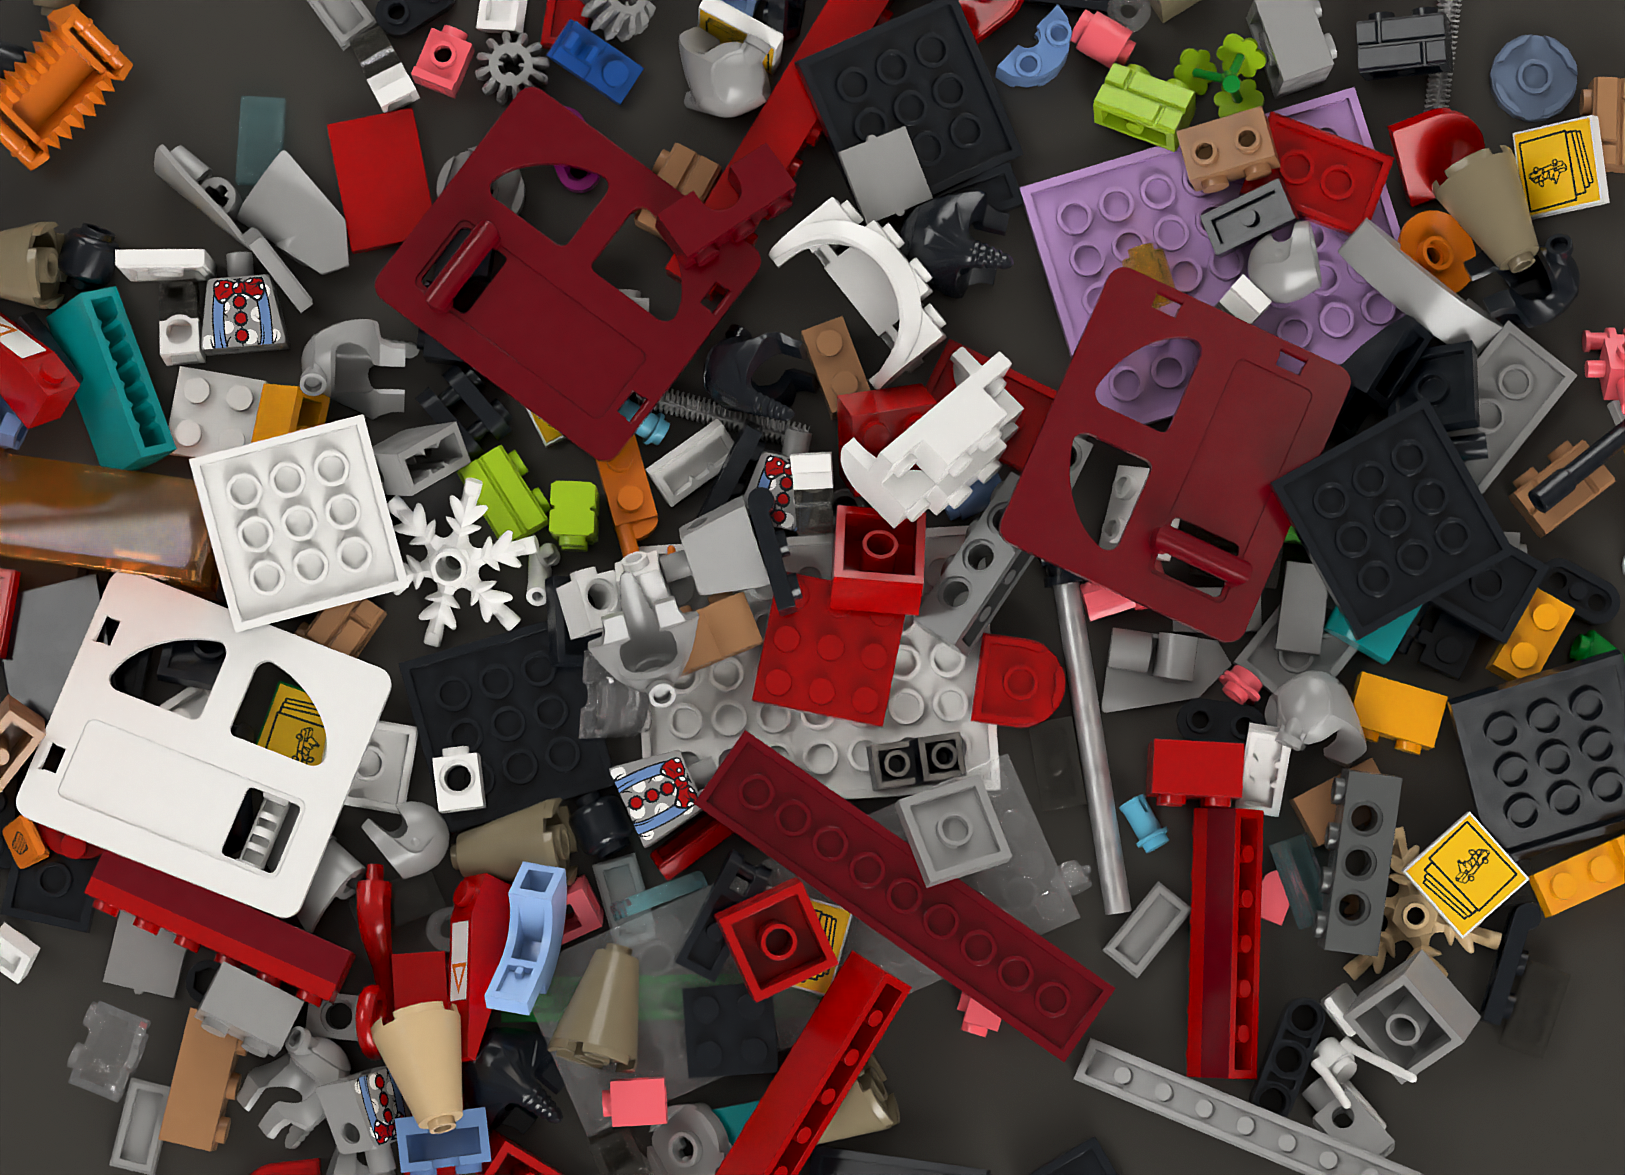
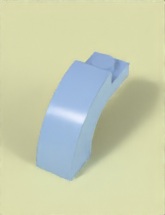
M523 861L508 892L510 922L505 949L484 997L486 1008L530 1015L538 995L547 994L557 965L566 917L567 880L565 868Z

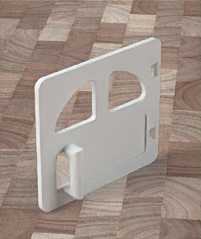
M119 571L110 578L47 724L46 736L39 743L17 794V809L21 815L31 821L279 918L293 917L300 911L380 719L391 692V679L388 673L380 667L269 624L235 633L228 608L133 571ZM107 616L119 622L110 646L96 642ZM182 640H207L220 642L226 648V657L203 712L197 719L186 718L115 690L111 685L112 674L123 662L135 654L156 645ZM270 662L284 670L303 688L314 703L323 722L327 740L326 758L321 764L310 766L232 735L231 728L255 670L262 663ZM53 743L65 749L56 773L45 769L42 770ZM255 788L263 791L264 800L239 859L235 860L225 856L222 853V849L247 790ZM291 803H294L300 807V813L278 866L273 873L263 871Z

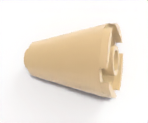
M443 1001L418 1003L392 1012L394 1021L384 1026L381 1018L377 1020L371 1027L373 1042L419 1128L429 1129L431 1134H441L454 1129L456 1121L463 1116L461 1016L457 1005L452 1003L450 1010H446Z

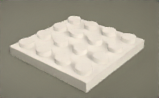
M364 414L189 459L235 633L409 587Z

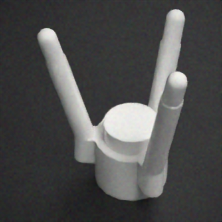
M1348 1036L1341 1042L1335 1037H1329L1321 1041L1314 1050L1310 1061L1311 1066L1322 1076L1332 1093L1345 1109L1351 1107V1102L1343 1089L1347 1088L1376 1121L1386 1129L1387 1125L1349 1081L1357 1069L1354 1055L1411 1083L1417 1081V1076L1358 1046Z

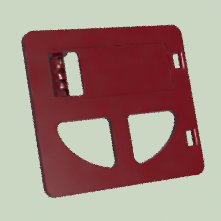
M527 87L516 95L379 273L375 280V291L383 302L595 460L608 462L614 460L621 453L758 273L761 266V258L758 250L743 239L735 242L732 238L719 247L721 252L713 260L699 267L697 263H694L685 269L678 260L682 281L681 302L678 312L669 321H661L596 274L592 267L634 211L640 209L647 210L656 219L658 213L685 195L543 90L537 87ZM558 165L581 169L604 178L608 183V191L570 242L560 246L495 199L491 194L493 182L509 172L524 167ZM463 228L469 229L471 233L431 285L428 288L422 284V280L458 232ZM491 249H496L506 257V263L470 310L465 314L460 313L452 307L454 297ZM717 283L723 289L728 290V293L715 310L710 312L702 304V301ZM635 392L646 400L632 419L627 421L626 417L619 413V410L631 394Z
M1129 267L1117 268L1108 275L1005 508L999 522L1000 536L1011 546L1224 643L1234 642L1240 639L1246 631L1291 526L1268 484L1322 454L1350 389V376L1343 367L1147 275ZM1156 294L1181 305L1175 317L1151 307ZM1167 339H1187L1194 341L1198 345L1200 350L1198 361L1167 431H1157L1098 402L1095 391L1102 379L1121 360L1138 349ZM1280 352L1305 363L1298 375L1276 365ZM1079 434L1090 435L1146 461L1149 465V473L1117 546L1112 550L1102 549L1089 536L1080 521L1074 504L1070 483V458L1073 440ZM1174 519H1181L1235 544L1238 547L1237 555L1235 556L1172 527V521ZM1158 554L1171 555L1225 580L1220 595L1213 597L1157 571L1154 568V563Z

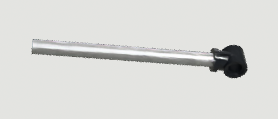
M1039 558L1041 568H1046L1047 578L1043 579L1045 588H1054L1105 915L1129 912L1132 909L1084 607L1079 587L1080 583L1087 582L1088 580Z

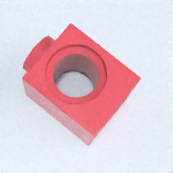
M666 1076L612 1079L610 1081V1090H602L603 1117H612V1127L667 1124Z

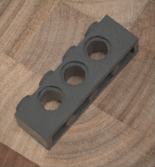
M1012 471L1005 481H1001L994 488L990 496V504L982 516L976 518L969 525L965 535L966 540L958 552L951 555L945 561L941 569V577L933 589L922 596L919 615L913 617V620L925 632L965 657H968L1035 557L1007 544L999 533V522L1020 477ZM994 555L992 563L987 568L978 570L979 562L984 557ZM969 592L964 604L953 607L954 600L960 593Z
M1341 768L1340 778L1335 777L1333 780L1331 804H1336L1334 822H1328L1324 839L1325 848L1330 849L1328 867L1322 866L1318 882L1319 893H1324L1322 911L1315 912L1312 924V936L1318 938L1317 945L1324 950L1378 957L1403 779L1401 777ZM1360 805H1367L1371 811V820L1366 827L1356 829L1351 821L1352 812ZM1360 849L1365 855V864L1359 872L1349 873L1345 867V859L1351 851ZM1355 894L1359 900L1357 912L1351 917H1342L1339 912L1341 899L1346 895Z

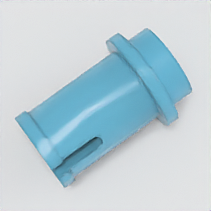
M628 398L619 410V413L626 417L627 421H630L641 406ZM651 412L637 430L636 434L643 438L644 444L649 445L653 443L657 446L663 440L670 426V423L664 420V414L658 413L655 415Z
M1143 793L1127 801L1119 809L1124 813L1139 840L1136 843L1137 847H1143L1145 852L1149 853L1169 841L1166 835L1169 830L1167 826L1162 828Z

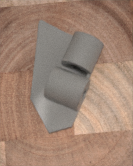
M161 144L156 149L154 158V171L156 175L207 215L211 221L251 251L241 238L243 233L234 223L237 220V215L243 201L241 195L232 184L221 177L211 178L212 169L182 145L175 147L169 152ZM214 196L225 197L228 200L227 204L224 207L218 205L213 200Z
M281 151L245 199L238 212L237 220L249 228H257L263 237L273 242L275 247L282 253L305 267L309 266L321 275L348 267L349 255L345 218L288 152Z
M1112 628L1101 710L1104 713L1199 698L1232 664L1218 640L1165 632L1155 634Z
M291 803L266 863L271 873L278 866L300 813V807L294 803ZM333 834L330 837L304 903L296 914L308 933H313L323 913L335 897L343 900L351 897L356 893L357 882L366 880V868L336 842L338 839Z

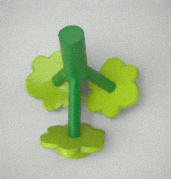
M1228 34L1224 38L1223 46H1220L1216 52L1217 57L1223 61L1222 69L1224 72L1222 74L1217 73L1215 64L1209 62L1210 53L1207 50L1197 51L1187 48L1181 53L1180 64L1175 67L1173 75L1175 79L1186 83L1191 91H1194L1197 95L1206 93L1208 89L1207 83L1212 81L1221 83L1222 91L1215 94L1214 103L1219 107L1218 115L1222 118L1255 107H1263L1265 102L1264 96L1260 91L1256 90L1255 81L1252 79L1241 81L1238 75L1242 74L1247 78L1255 76L1257 69L1265 66L1267 56L1262 50L1257 49L1258 43L1255 39H1243L1238 34Z

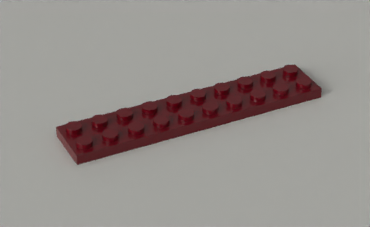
M746 730L694 802L703 811L1062 1062H1065L1116 989L960 879L956 878L926 888L910 844Z

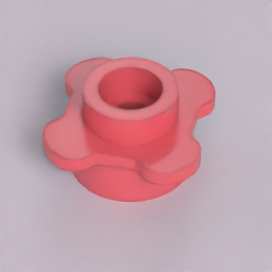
M1235 665L1231 671L1226 670L1218 678L1224 685L1222 688L1223 692L1238 704L1243 705L1247 703L1253 706L1261 698L1258 693L1263 688L1262 682L1252 672L1240 665Z

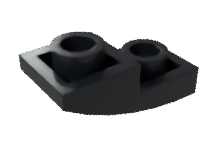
M960 732L918 737L912 740L866 747L873 791L967 776Z

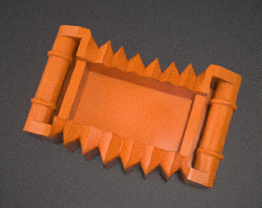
M75 4L53 10L47 16L51 32L39 30L43 42L32 41L36 53L24 51L27 63L14 62L15 72L3 70L5 79L0 78V142L11 152L12 157H16L30 171L36 169L50 158L48 145L61 149L58 136L72 139L70 126L85 129L83 115L96 117L94 104L106 105L102 91L115 92L111 79L124 81L133 67V63L119 50V46L114 45L93 24V20L87 18Z

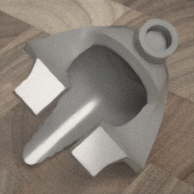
M699 26L680 34L678 40L685 78L690 88V91L686 92L684 99L686 108L725 118L740 116L767 102L771 94L768 74L762 62L771 49L769 44L752 34H748L743 43L729 42L720 45L719 39Z
M354 319L339 322L314 334L306 344L301 357L302 374L300 376V389L309 396L324 394L330 397V399L350 407L372 420L390 412H404L405 390L373 389L369 381L368 372L369 368L373 365L405 367V358L410 359L416 356L419 350L413 342L383 338L380 335L379 324L375 320Z
M624 571L621 574L619 583L621 611L601 617L603 624L602 636L589 641L588 649L614 678L633 690L647 693L653 706L666 708L676 698L673 684L681 677L689 660L696 636L699 614L697 611L683 613L677 607L674 596L654 601L652 609L647 602L646 596L643 595V590L640 589V584L636 582V577L632 573Z
M1321 671L1303 672L1289 679L1269 697L1265 708V719L1268 726L1280 728L1275 741L1293 750L1303 751L1306 748L1305 744L1322 741L1337 731L1335 741L1323 748L1324 756L1330 762L1349 769L1352 762L1366 752L1367 744L1364 732L1348 691L1331 674Z
M301 1026L292 1028L286 1038L285 1046L288 1053L271 1063L255 1067L249 1071L243 1087L235 1097L244 1109L250 1111L266 1088L288 1087L299 1091L302 1095L301 1102L289 1103L278 1101L272 1105L258 1125L267 1137L274 1139L282 1128L292 1123L293 1125L290 1127L285 1139V1147L289 1149L299 1147L306 1136L310 1134V1131H313L314 1127L326 1118L316 1087L349 1076L351 1070L348 1057L339 1045L325 1037L311 1036L310 1031Z

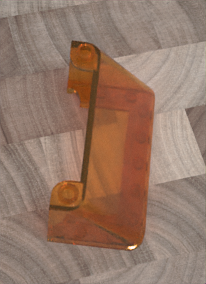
M0 447V556L159 578L169 585L179 586L180 582V585L194 587V590L217 593L219 571L193 479L4 453L5 448Z

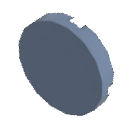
M1533 34L1521 35L1506 43L1494 58L1489 74L1491 93L1498 106L1512 118L1526 122L1546 121L1561 113L1574 97L1578 75L1577 64L1569 50L1555 38L1545 35L1543 37Z

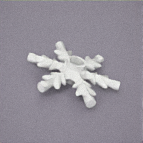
M466 478L461 501L453 495L450 496V505L455 519L446 516V520L452 527L453 532L445 538L435 534V519L427 525L424 508L421 503L416 504L414 512L400 496L395 495L387 503L389 512L402 522L393 526L394 531L415 536L409 544L425 545L428 554L425 560L419 562L410 555H406L408 564L403 562L408 584L413 581L416 590L419 588L424 577L432 578L437 583L438 591L425 597V599L434 602L419 615L420 620L430 619L423 642L435 647H440L445 624L452 630H455L457 627L451 607L460 609L458 602L453 597L454 592L459 588L471 591V606L479 600L481 614L485 622L490 621L493 613L508 631L513 629L520 622L521 618L504 604L511 601L513 596L503 591L491 589L497 581H481L478 574L479 568L484 564H488L495 570L500 571L498 562L520 568L522 564L517 559V556L534 554L540 551L539 542L535 535L512 541L513 532L511 530L506 531L494 545L491 536L486 539L483 548H476L470 544L468 534L481 528V526L472 523L485 514L488 509L487 505L476 506L483 482L475 478ZM448 556L456 558L461 566L451 564ZM406 588L394 591V594L399 595Z

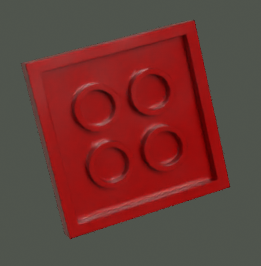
M796 573L803 598L795 600L798 612L780 616L773 595L752 701L883 728L906 614L830 609L831 580Z

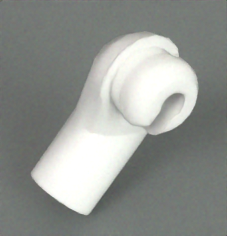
M545 543L539 547L540 551L538 553L529 554L526 599L534 606H541L546 603L545 579L552 576L551 566L557 565L560 561V553L552 543Z

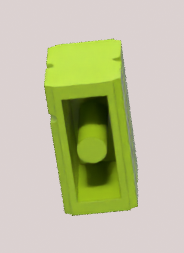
M1113 63L1105 78L1104 85L1102 84L1094 100V123L1175 152L1180 145L1176 131L1188 128L1195 115V92L1191 91L1186 83L1178 79H1168L1166 82L1155 78L1142 66L1129 64L1125 67Z
M502 444L461 468L456 473L463 484H465L466 478H475L483 482L476 505H487L488 509L483 516L497 539L506 531L511 530L513 532L512 541L531 536L547 526L549 520L545 513L552 508L539 487L530 491L522 476L529 471L516 450L507 454Z
M556 480V482L551 483L550 504L553 509L550 510L549 532L554 540L559 543L561 550L587 552L588 544L594 545V543L598 542L599 521L597 516H599L600 494L596 485L592 484V482Z

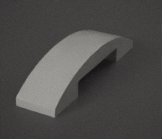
M1366 217L1338 249V253L1380 294L1403 313L1417 320L1431 334L1446 344L1472 340L1477 348L1478 356L1503 328V325L1495 318L1492 319L1490 314L1468 298L1465 301L1400 250V243Z

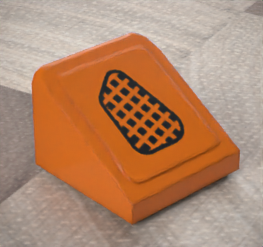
M20 815L3 829L2 833L20 869L29 867L49 857L50 851L40 836L36 822Z

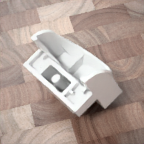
M831 197L783 236L773 246L768 255L779 268L790 258L806 249H810L812 253H815L825 266L824 269L875 333L891 348V353L880 371L869 379V382L876 390L884 389L905 371L911 373L924 362L922 357L947 338L941 330L947 323L931 303L923 308L922 301L933 293V290L927 284L933 277L917 257L909 262L899 248L905 242L889 223L881 227L875 220L865 227L859 224L864 219L848 200L840 204L837 199ZM841 245L849 247L840 255L836 252Z
M963 346L954 352L950 360L954 363L953 374L957 388L883 449L877 458L869 453L854 437L843 446L841 450V464L847 479L855 490L893 528H896L906 518L914 522L927 509H930L936 516L948 505L956 509L973 492L970 488L972 484L978 479L985 484L1002 467L998 460L1007 448L1005 443L1019 429L1015 422L1024 408L1004 389L1007 382L1003 377L1012 363L1000 351L983 366ZM916 464L921 470L910 469Z

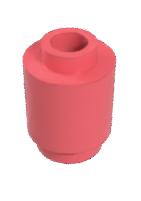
M1086 9L1076 23L1070 40L1077 45L1076 50L1110 69L1113 63H1119L1124 66L1137 44L1130 40L1134 31L1099 11L1093 14Z

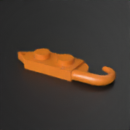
M635 434L614 460L608 462L595 460L623 558L631 553L640 551L637 542L651 535L658 525L657 510ZM669 545L667 547V555L676 552L675 546Z

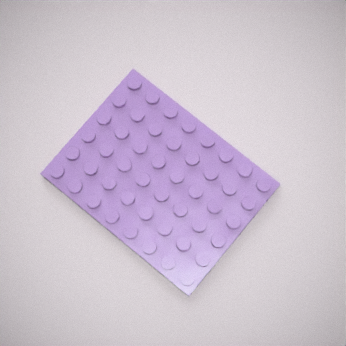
M1355 87L1273 111L1374 149ZM1180 145L1175 152L1156 146L1019 188L1024 201L1025 213L1071 358L1108 275L1117 268L1129 267L1215 308H1217L1218 302L1243 274L1249 279L1248 259L1251 250L1259 240L1220 258L1216 256L1200 218L1201 215L1240 197L1239 193L1245 178L1228 182L1229 186L1218 192L1204 193L1203 190L1196 192L1189 181ZM1385 184L1371 221L1398 242L1401 230ZM1310 222L1319 258L1322 287L1303 299L1290 303H1276L1272 301L1268 309L1252 325L1340 366L1361 345L1406 314L1371 286L1338 253V249L1350 236ZM1295 223L1272 233L1273 239L1277 242L1288 240L1292 236ZM1156 294L1151 307L1175 317L1181 305ZM1167 339L1138 349L1121 360L1102 379L1095 391L1098 402L1144 425L1173 417L1200 355L1198 345L1194 341L1187 339ZM1280 352L1276 365L1297 375L1305 364Z

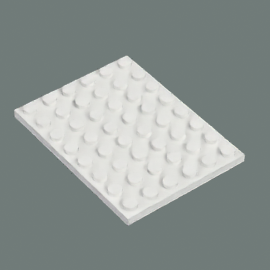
M969 526L926 528L922 596L926 592L931 591L941 577V569L945 561L951 555L958 552L966 540L965 535ZM833 534L786 537L791 554L790 556L783 557L786 571L831 580ZM672 544L675 546L676 552L684 550L682 544ZM669 545L641 546L639 550L645 553L657 550L659 557L667 555V547ZM985 557L979 562L978 570L986 568ZM693 575L669 582L678 608L691 605L692 610L695 611L709 605L707 598L713 594L699 595ZM771 584L764 587L733 591L734 595L744 592L764 643L774 595ZM969 592L960 593L955 598L953 607L964 604ZM905 615L883 728L753 702L752 696L763 648L762 644L680 677L673 684L676 698L666 708L653 706L647 693L639 692L642 757L644 759L679 750L687 767L712 756L718 769L746 730L845 800L912 796L976 775L981 776L986 791L1001 790L997 725L970 722L982 636L968 657H965L925 632L913 620L915 615ZM990 624L984 633H990ZM960 732L967 776L873 791L866 751L867 746Z

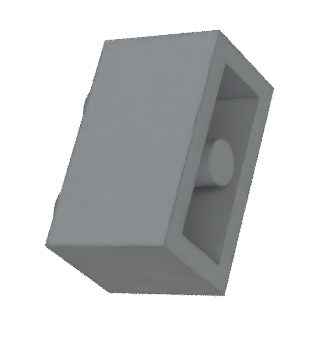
M223 961L217 969L194 1017L203 1021L201 1027L211 1034L219 1037H225L226 1034H229L243 1041L241 1046L246 1051L259 1057L265 1058L267 1054L275 1057L282 1049L305 1001Z

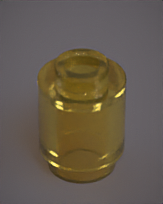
M1147 243L1127 251L1129 258L1122 261L1123 267L1134 269L1176 289L1163 248L1154 249L1153 243ZM1156 294L1151 307L1156 309L1173 301Z

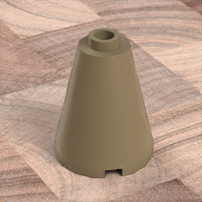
M1500 145L1502 153L1492 154L1488 147L1464 157L1446 169L1444 172L1448 179L1441 186L1435 180L1432 184V192L1441 205L1500 270L1510 269L1512 273H1517L1527 269L1535 262L1534 256L1539 251V245L1516 159L1511 148L1506 145Z
M41 221L0 231L1 299L40 309H55L61 304L65 294H58L60 282H65L67 275L58 268V256L63 246L65 235L64 233L55 232L54 228L59 226L56 222Z
M560 797L551 798L458 834L456 843H453L450 848L453 868L460 870L463 877L487 873L504 882H514L524 861L565 868L567 886H571L575 883L578 865L570 866V853L578 852L577 839L568 822L571 816L568 806H559L563 800Z
M607 943L606 949H597L549 1041L547 1049L549 1052L557 1050V1057L591 1068L602 1070L603 1065H609L611 1062L617 1063L615 1072L633 1073L636 1071L638 1063L640 961L632 956L633 950L631 948Z
M871 1054L816 1145L890 1129L892 1126L900 1123V1112L895 1095L892 1093L887 1096L883 1084L887 1077L873 1054Z

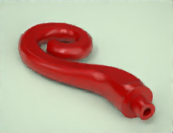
M367 864L366 880L358 881L356 885L357 916L361 938L372 966L376 985H368L361 991L357 1001L355 1019L358 1043L363 1054L369 1060L381 1061L383 1059L373 1042L371 1027L380 1018L382 1019L383 1026L394 1021L392 1013L395 1009L391 954H393L391 938L392 883L384 881V865Z

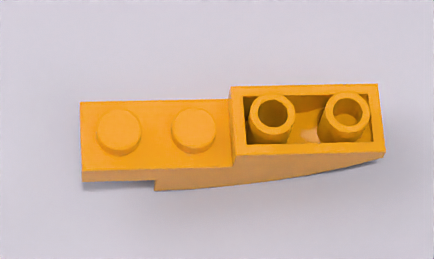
M1625 833L1528 876L1545 918L1625 883Z

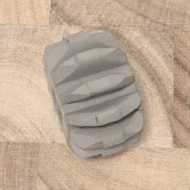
M580 0L585 4L581 16L593 20L591 31L600 28L604 31L605 40L613 39L616 35L621 42L629 40L633 35L641 34L648 27V22L656 9L650 2L651 0Z
M509 31L503 32L502 39L504 44L500 46L494 39L489 38L486 44L492 54L479 52L476 56L477 61L485 66L475 71L476 78L482 81L488 80L482 87L483 93L488 96L498 90L496 100L500 105H504L507 102L509 94L513 95L514 99L524 88L534 87L533 83L538 85H547L548 77L544 73L539 72L550 66L548 58L538 57L543 50L542 45L539 42H535L527 47L528 35L524 32L518 36L516 43H512ZM509 61L514 66L519 64L521 73L517 76L511 72L506 73L504 65Z

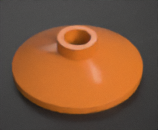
M1429 210L1414 215L1404 224L1398 237V243L1401 244L1400 250L1455 293L1466 287L1471 279L1464 268L1463 262L1475 257L1476 251L1472 238L1458 222L1445 212ZM1427 252L1431 255L1432 262L1428 258Z

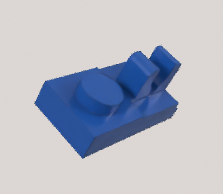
M569 19L546 54L548 58L616 105L622 103L644 69L615 47L572 19Z

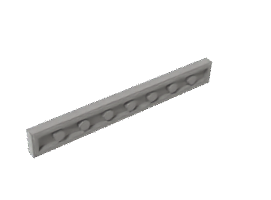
M1092 1038L1088 1042L1074 1080L1304 1175H1424Z

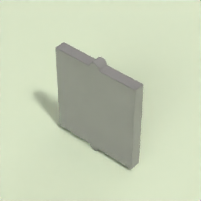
M905 126L878 137L869 135L866 137V142L838 152L865 225H868L873 220L878 221L893 214L902 216L905 209L933 198Z
M120 910L103 982L132 988L135 994L138 995L143 992H149L175 998L187 949L173 943L176 937L175 934L160 928L157 936L132 925L135 920L134 916Z

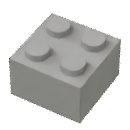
M1253 0L1246 20L1253 39L1258 43L1257 49L1262 50L1267 56L1264 70L1275 99L1324 83L1334 65L1333 59L1337 58V51L1330 33L1323 34L1318 18L1322 17L1319 0Z
M1422 949L1360 992L1343 1016V1019L1374 1054L1415 1075L1464 1043L1481 1018L1478 1012ZM1392 1074L1401 1085L1407 1081Z

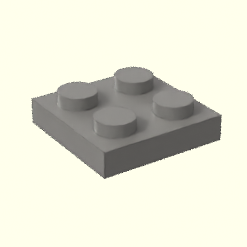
M980 775L899 799L894 805L926 888L1007 863L1013 857Z

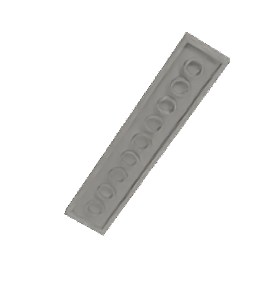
M1509 320L1477 358L1480 427L1447 432L1449 437L1485 432L1488 459L1464 462L1481 494L1485 492L1578 376ZM1329 591L1324 624L1336 606ZM1279 604L1233 662L1234 665H1240L1252 672L1262 682L1263 688L1273 694L1289 679L1306 671H1321L1329 673L1336 678L1356 653L1357 649L1323 630L1319 656L1274 650L1280 609Z

